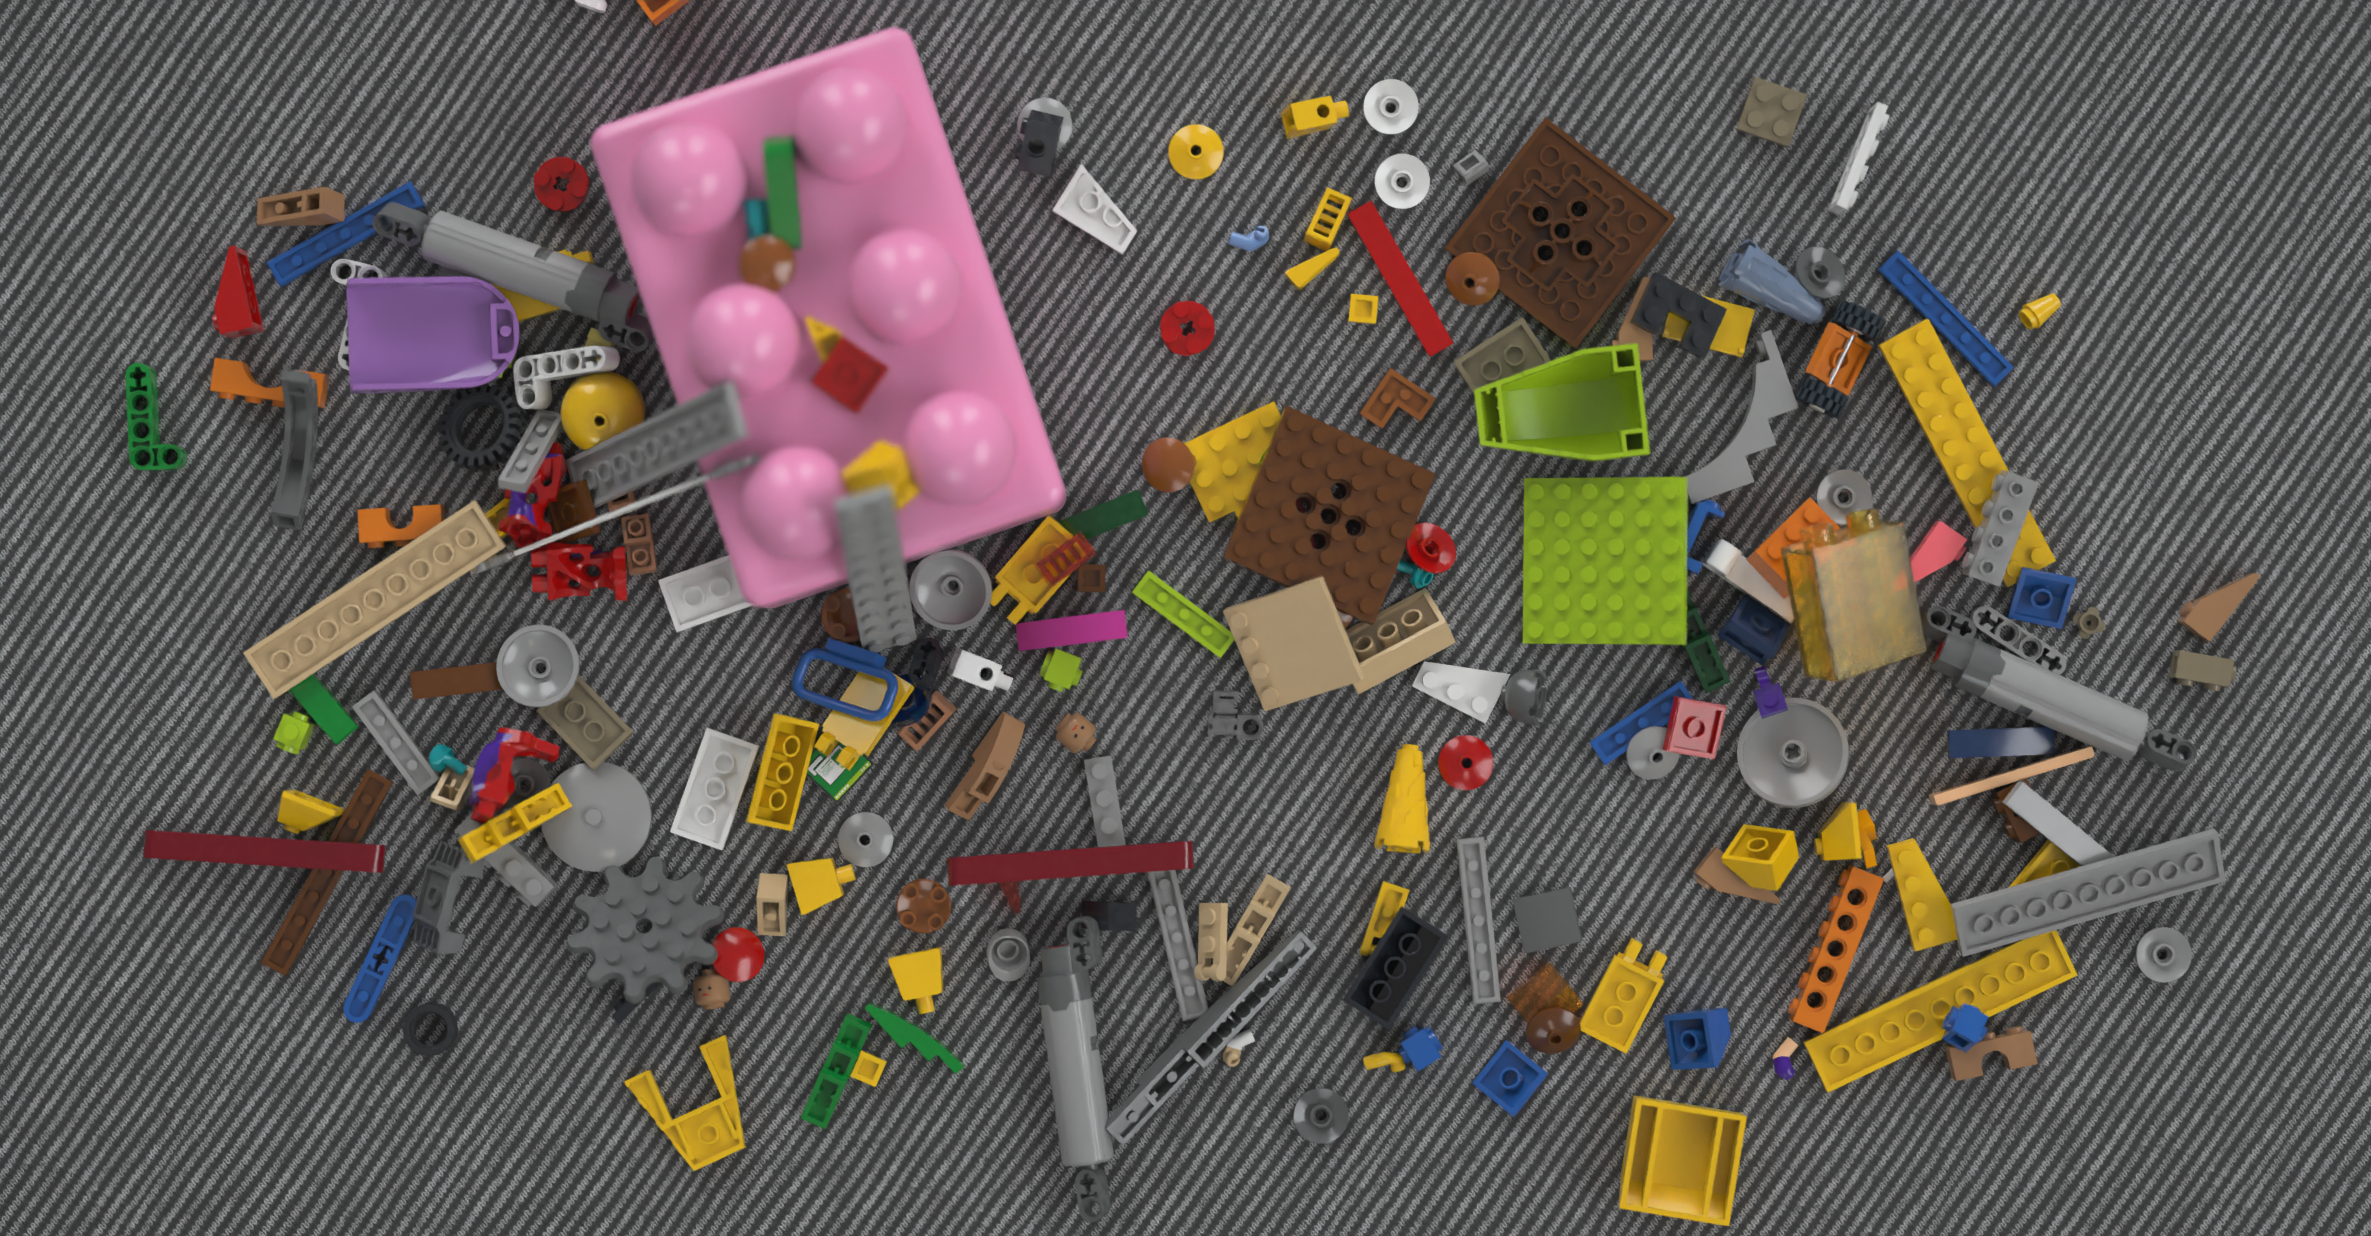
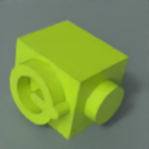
M1055 649V652L1048 651L1039 676L1049 681L1047 687L1063 692L1064 688L1070 689L1072 685H1078L1083 672L1078 669L1082 659L1059 649Z
M293 711V714L285 713L273 738L277 741L276 746L298 755L300 750L306 749L316 724L308 721L309 716L298 711Z

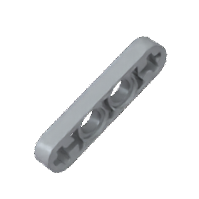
M1979 606L1972 611L1970 619L1975 623L1976 629L2016 656L2049 670V663L2043 659L2039 661V664L2036 663L2043 650L2046 649L2045 657L2049 659L2058 658L2056 663L2059 665V668H2054L2050 671L2059 675L2065 671L2066 659L2060 652L1989 606ZM1987 611L1989 613L1987 618L1994 623L1997 622L1998 618L2001 620L1995 626L1993 634L1989 631L1993 626L1988 623L1979 624L1980 618L1977 617L1978 613L1983 614ZM2005 625L2010 626L2014 630V637L2008 642L2002 640L1999 635L2000 629ZM2026 641H2033L2036 644L2037 652L2034 656L2029 657L2023 653V645Z

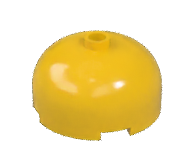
M603 372L583 375L570 385L563 398L561 406L562 425L569 439L585 451L643 423L646 412L645 402L634 382L620 374Z

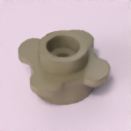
M2089 607L2082 614L2076 613L2072 618L2073 623L2077 624L2080 630L2079 636L2083 639H2088L2091 634L2100 633L2105 628V624L2098 615V609L2095 607ZM2088 620L2091 621V625L2089 626L2086 624Z

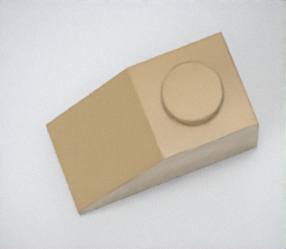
M760 873L757 891L758 935L786 936L788 875Z

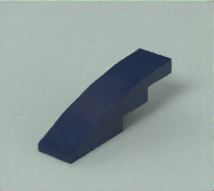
M2049 727L1947 730L1948 758L2055 754L2054 730Z

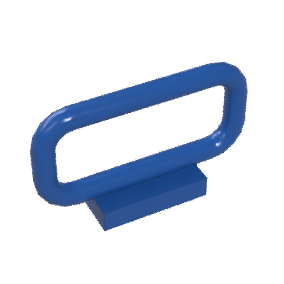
M828 638L825 649L812 648L802 654L793 675L792 687L795 694L804 701L866 721L876 722L884 719L890 713L897 695L898 682L895 675L884 668L887 658L878 653ZM813 659H821L885 680L887 690L880 708L875 711L868 710L805 689L803 680L809 663Z

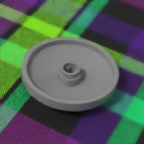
M1785 698L1788 711L1762 719L1758 710L1749 718L1739 737L1737 759L1745 782L1756 795L1776 806L1800 808L1823 800L1837 788L1847 770L1849 745L1841 723L1827 708L1808 699Z
M585 762L565 770L552 782L551 786L556 783L560 784L572 805L571 808L541 825L546 842L562 861L580 870L601 872L606 871L609 866H622L635 857L642 849L651 829L652 808L645 788L631 772L609 762H603L594 771Z

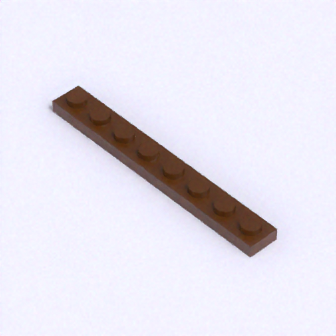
M367 769L328 842L360 844L394 782L372 769ZM312 869L261 961L262 964L284 976L288 975L345 871Z

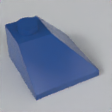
M1727 1007L1663 1015L1671 1070L1716 1068L1719 1066L1731 1036Z

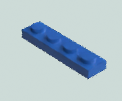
M1682 681L1677 682L1589 741V744L1604 765L1627 751L1630 740L1642 729L1666 725L1669 722L1674 696L1693 699Z

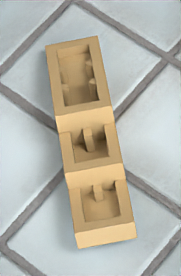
M1266 874L1227 941L1226 976L1222 981L1231 986H1234L1291 888L1269 874Z

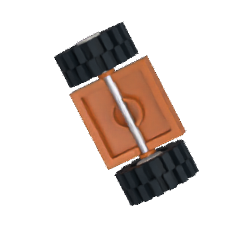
M1841 300L1832 319L1833 323H1828L1805 370L1806 373L1817 380L1804 377L1795 395V399L1805 404V406L1836 419H1840L1849 400L1847 396H1849L1872 348L1871 345L1859 339L1858 336L1868 341L1877 342L1886 324V320L1878 314L1872 313V311L1864 309L1860 305L1857 306L1855 303Z

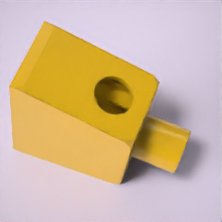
M1326 96L1291 103L1281 112L1287 139L1332 128L1337 123V119L1349 117L1347 102L1344 100L1333 103L1332 97Z
M833 858L787 864L802 915L843 896L844 892L841 884L856 880L852 864L836 868Z
M941 947L890 957L888 962L903 1000L916 999L919 1014L935 1011L932 995L943 992Z

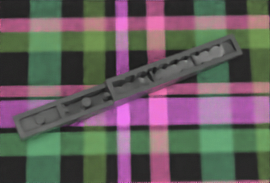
M1297 930L1259 962L1204 1012L1138 1078L1136 1082L1140 1086L1108 1118L1105 1129L1124 1146L1199 1065L1205 1068L1312 955L1317 947L1301 930Z

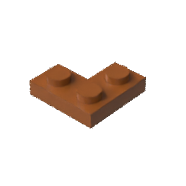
M1390 368L1360 412V415L1380 429H1383L1398 407L1421 422L1436 398Z

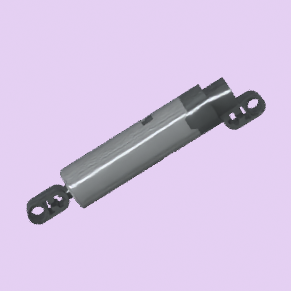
M391 202L386 204L372 220L374 230L381 236L410 246L417 245L423 240L421 253L424 260L600 322L599 333L608 342L640 352L646 349L655 338L649 318L636 314L641 296L639 288L618 280L615 272L444 211L437 212L430 220L423 212Z
M1933 606L1919 621V628L1922 634L1939 642L1932 658L1930 669L1953 678L1954 687L2125 761L2131 759L2138 749L2140 755L2146 760L2177 772L2186 768L2197 756L2196 747L2188 740L2161 729H2154L2147 733L2149 717L2146 712L1974 638L1976 625L1968 617L1942 606ZM1930 618H1935L1940 626L1934 625ZM2176 751L2184 756V760L2178 758Z
M1083 916L1073 919L1067 927L1069 944L1040 949L1044 975L1037 977L1062 1164L1071 1167L1081 1166V1171L1075 1178L1079 1212L1084 1220L1094 1222L1106 1216L1110 1210L1107 1176L1105 1171L1097 1166V1164L1110 1161L1114 1157L1111 1134L1105 1129L1109 1115L1088 969L1096 967L1101 963L1102 947L1097 921L1091 916ZM1080 922L1087 926L1088 933L1086 936L1079 933L1078 926ZM1088 940H1089V944H1088V945L1085 944V945H1082V946H1081V943H1082V942H1085V941H1088ZM1083 954L1090 955L1091 960L1083 959ZM1088 1176L1092 1179L1094 1178V1184L1091 1181L1087 1180ZM1091 1201L1099 1205L1100 1210L1098 1214L1091 1210Z

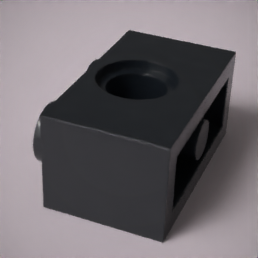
M1033 109L1028 118L1023 117L1020 134H1024L1023 144L1018 143L1014 159L1019 160L1018 170L1050 177L1064 117ZM1032 139H1040L1044 146L1034 145Z

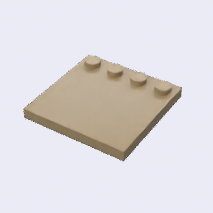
M1323 576L1227 607L1223 610L1264 711L1362 681L1364 678Z

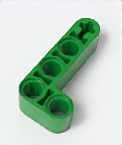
M794 135L764 137L763 159L771 236L783 240L792 250L803 249L795 171L796 150Z
M134 363L128 367L125 375L130 463L137 470L148 472L182 469L188 461L185 449L177 445L160 444L156 371L149 365ZM141 371L145 372L146 377L141 378V380L136 379V375L141 374ZM142 387L147 388V392H146V391H141V390H137V391H136V388H140V389H142ZM142 396H145L148 400V406L140 411L137 407V401ZM142 424H147L149 427V434L145 438H141L138 434V429ZM171 450H176L178 460L171 465L167 461V455ZM147 451L151 457L150 462L142 466L139 458L141 453Z

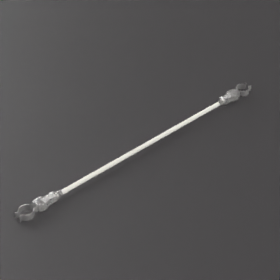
M756 454L740 460H730L714 468L704 476L518 550H508L495 554L470 570V573L473 575L488 569L501 567L513 561L520 554L709 479H720L742 471L744 467L760 461L759 456Z

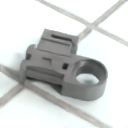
M1213 690V712L1208 716V737L1212 739V734L1237 735V740H1255L1263 732V722L1255 714L1238 713V709H1234L1235 700H1238V691ZM1220 696H1234V699L1220 698ZM1249 719L1257 721L1259 724L1258 731L1251 735L1245 733L1243 730L1245 721Z

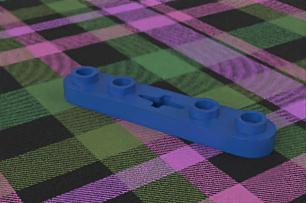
M405 894L396 897L386 913L344 1003V1015L351 1022L365 1021L370 1017L415 922L412 916L417 899L412 895ZM386 945H388L389 948L385 955L389 959L388 963H382L377 970L378 972H376L375 968L378 959L375 958V954H381Z

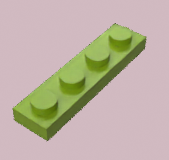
M1149 570L1132 592L1219 658L1223 656L1234 641L1231 631Z

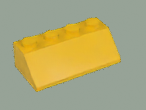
M774 713L746 822L788 831L793 830L819 727L818 723Z

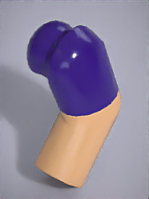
M1789 1037L1786 1038L1773 1055L1775 1073L1778 1077L1789 1080L1794 1076L1795 1071L1792 1068L1790 1056L1799 1046Z

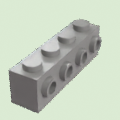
M2001 470L2000 474L1994 477L1991 489L1994 491L1991 499L1987 500L1983 506L1981 515L1984 518L1981 526H1977L1974 530L1972 550L1966 553L1962 562L1963 574L2000 587L2039 482L2005 470Z
M471 813L455 830L459 834L457 839L484 824L471 820ZM513 841L483 857L484 865L487 868L493 866L500 873L497 877L507 887L513 885L520 892L517 896L527 906L531 904L535 907L541 905L559 886Z

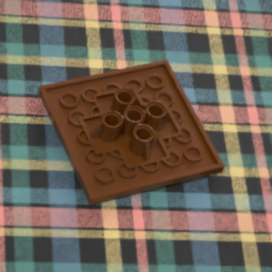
M1545 117L1444 249L1454 257L1466 252H1477L1490 258L1496 265L1500 275L1498 291L1573 349H1576L1672 225L1676 217ZM1575 203L1583 205L1585 215L1582 217L1574 216L1571 206ZM1534 209H1543L1547 214V219L1544 222L1535 221L1532 216ZM1558 225L1565 226L1569 232L1568 237L1565 239L1557 238L1554 228ZM1577 243H1587L1590 246V254L1587 256L1580 255L1576 250ZM1540 247H1547L1551 250L1552 257L1550 260L1543 261L1538 257L1537 251Z
M1286 406L1222 558L1287 588L1323 576L1336 610L1369 625H1373L1406 548L1407 537L1409 540L1436 474ZM1333 485L1341 489L1342 496L1340 499L1333 497L1331 492ZM1297 499H1301L1306 503L1307 509L1305 513L1297 510ZM1322 510L1330 513L1332 518L1330 524L1322 521ZM1347 522H1352L1356 526L1355 535L1347 533L1345 528ZM1312 535L1317 536L1321 540V547L1319 549L1312 547L1310 542Z

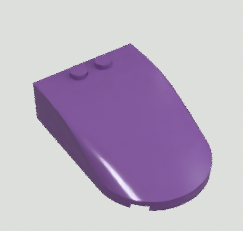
M462 276L348 278L346 282L350 394L473 388L484 385L498 377L508 367L516 353L519 342L517 315L510 301L488 282Z

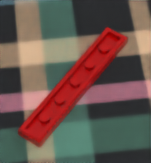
M1369 201L1348 213L1347 216L1429 358L1454 344L1373 202Z

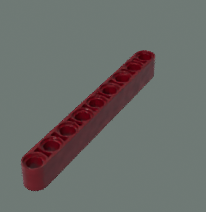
M145 830L143 858L384 873L386 845Z
M1193 841L947 858L949 886L1194 869Z

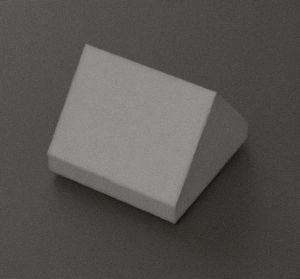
M1476 150L1453 165L1466 186L1489 171V164Z

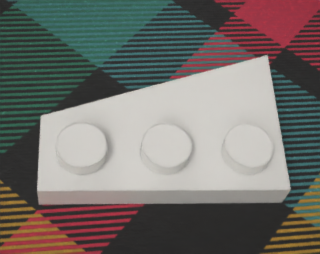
M1081 164L1052 211L1123 255L1137 230Z
M1424 661L1412 687L1486 723L1501 694L1502 686L1506 684L1510 674Z

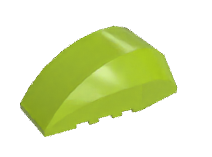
M1638 343L1582 349L1474 389L1481 446L1589 462L1650 454Z

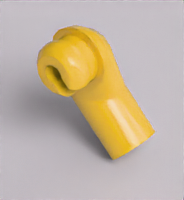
M1380 1052L1363 1058L1367 1070L1389 1064L1391 1071L1394 1073L1405 1069L1404 1059L1400 1053Z

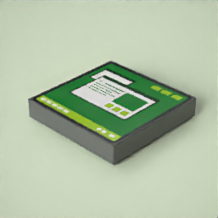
M838 742L828 757L814 748L806 774L836 804L875 765L863 753L851 770H847L836 761L842 749L846 747Z

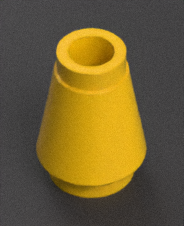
M2051 293L2023 305L2022 310L2018 312L2019 318L2029 330L2039 328L2061 307V302L2054 293Z

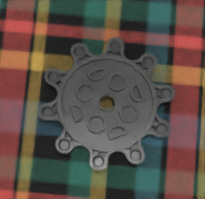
M659 857L650 858L646 864L645 872L638 877H628L620 867L609 866L604 873V880L608 886L606 893L600 897L580 895L573 904L575 912L587 918L588 927L582 932L571 935L567 940L566 946L568 951L573 954L589 953L594 957L595 963L586 974L587 984L592 988H598L610 979H620L625 984L624 997L629 1003L642 1001L647 987L653 982L663 983L672 994L683 993L688 986L687 979L683 973L686 965L691 962H700L708 965L715 962L718 957L717 949L703 940V933L708 927L720 924L724 919V912L719 906H701L696 902V895L705 883L704 877L697 872H690L680 880H669L666 877V863ZM650 922L652 925V929L648 933L643 934L637 931V927L641 924Z

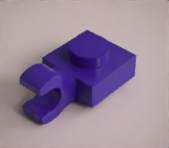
M1765 666L1754 669L1760 689L1754 690L1753 693L1761 718H1767L1788 711L1780 683L1771 685Z

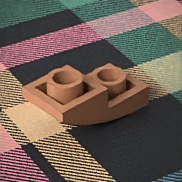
M649 513L621 517L630 576L658 572Z

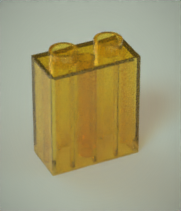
M1864 509L1845 515L1847 527L1835 531L1833 524L1830 523L1805 527L1800 530L1801 542L1781 548L1804 677L1838 682L1926 651L1904 523L1880 520L1878 509Z

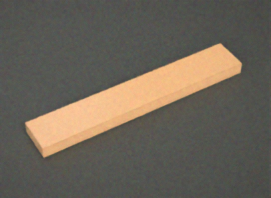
M2084 746L1931 794L1929 797L1932 804L1939 806L2093 758L2095 754L2092 746Z

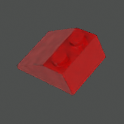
M231 246L228 249L214 305L215 315H212L215 330L231 339L264 332L247 252L236 246Z

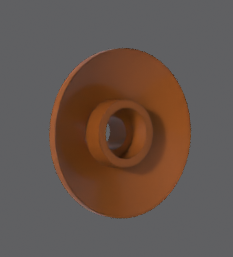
M1466 252L1456 256L1446 270V284L1455 299L1461 303L1476 306L1490 301L1495 296L1500 285V275L1496 265L1490 258L1481 253ZM1466 278L1473 279L1475 285L1470 286L1467 284Z

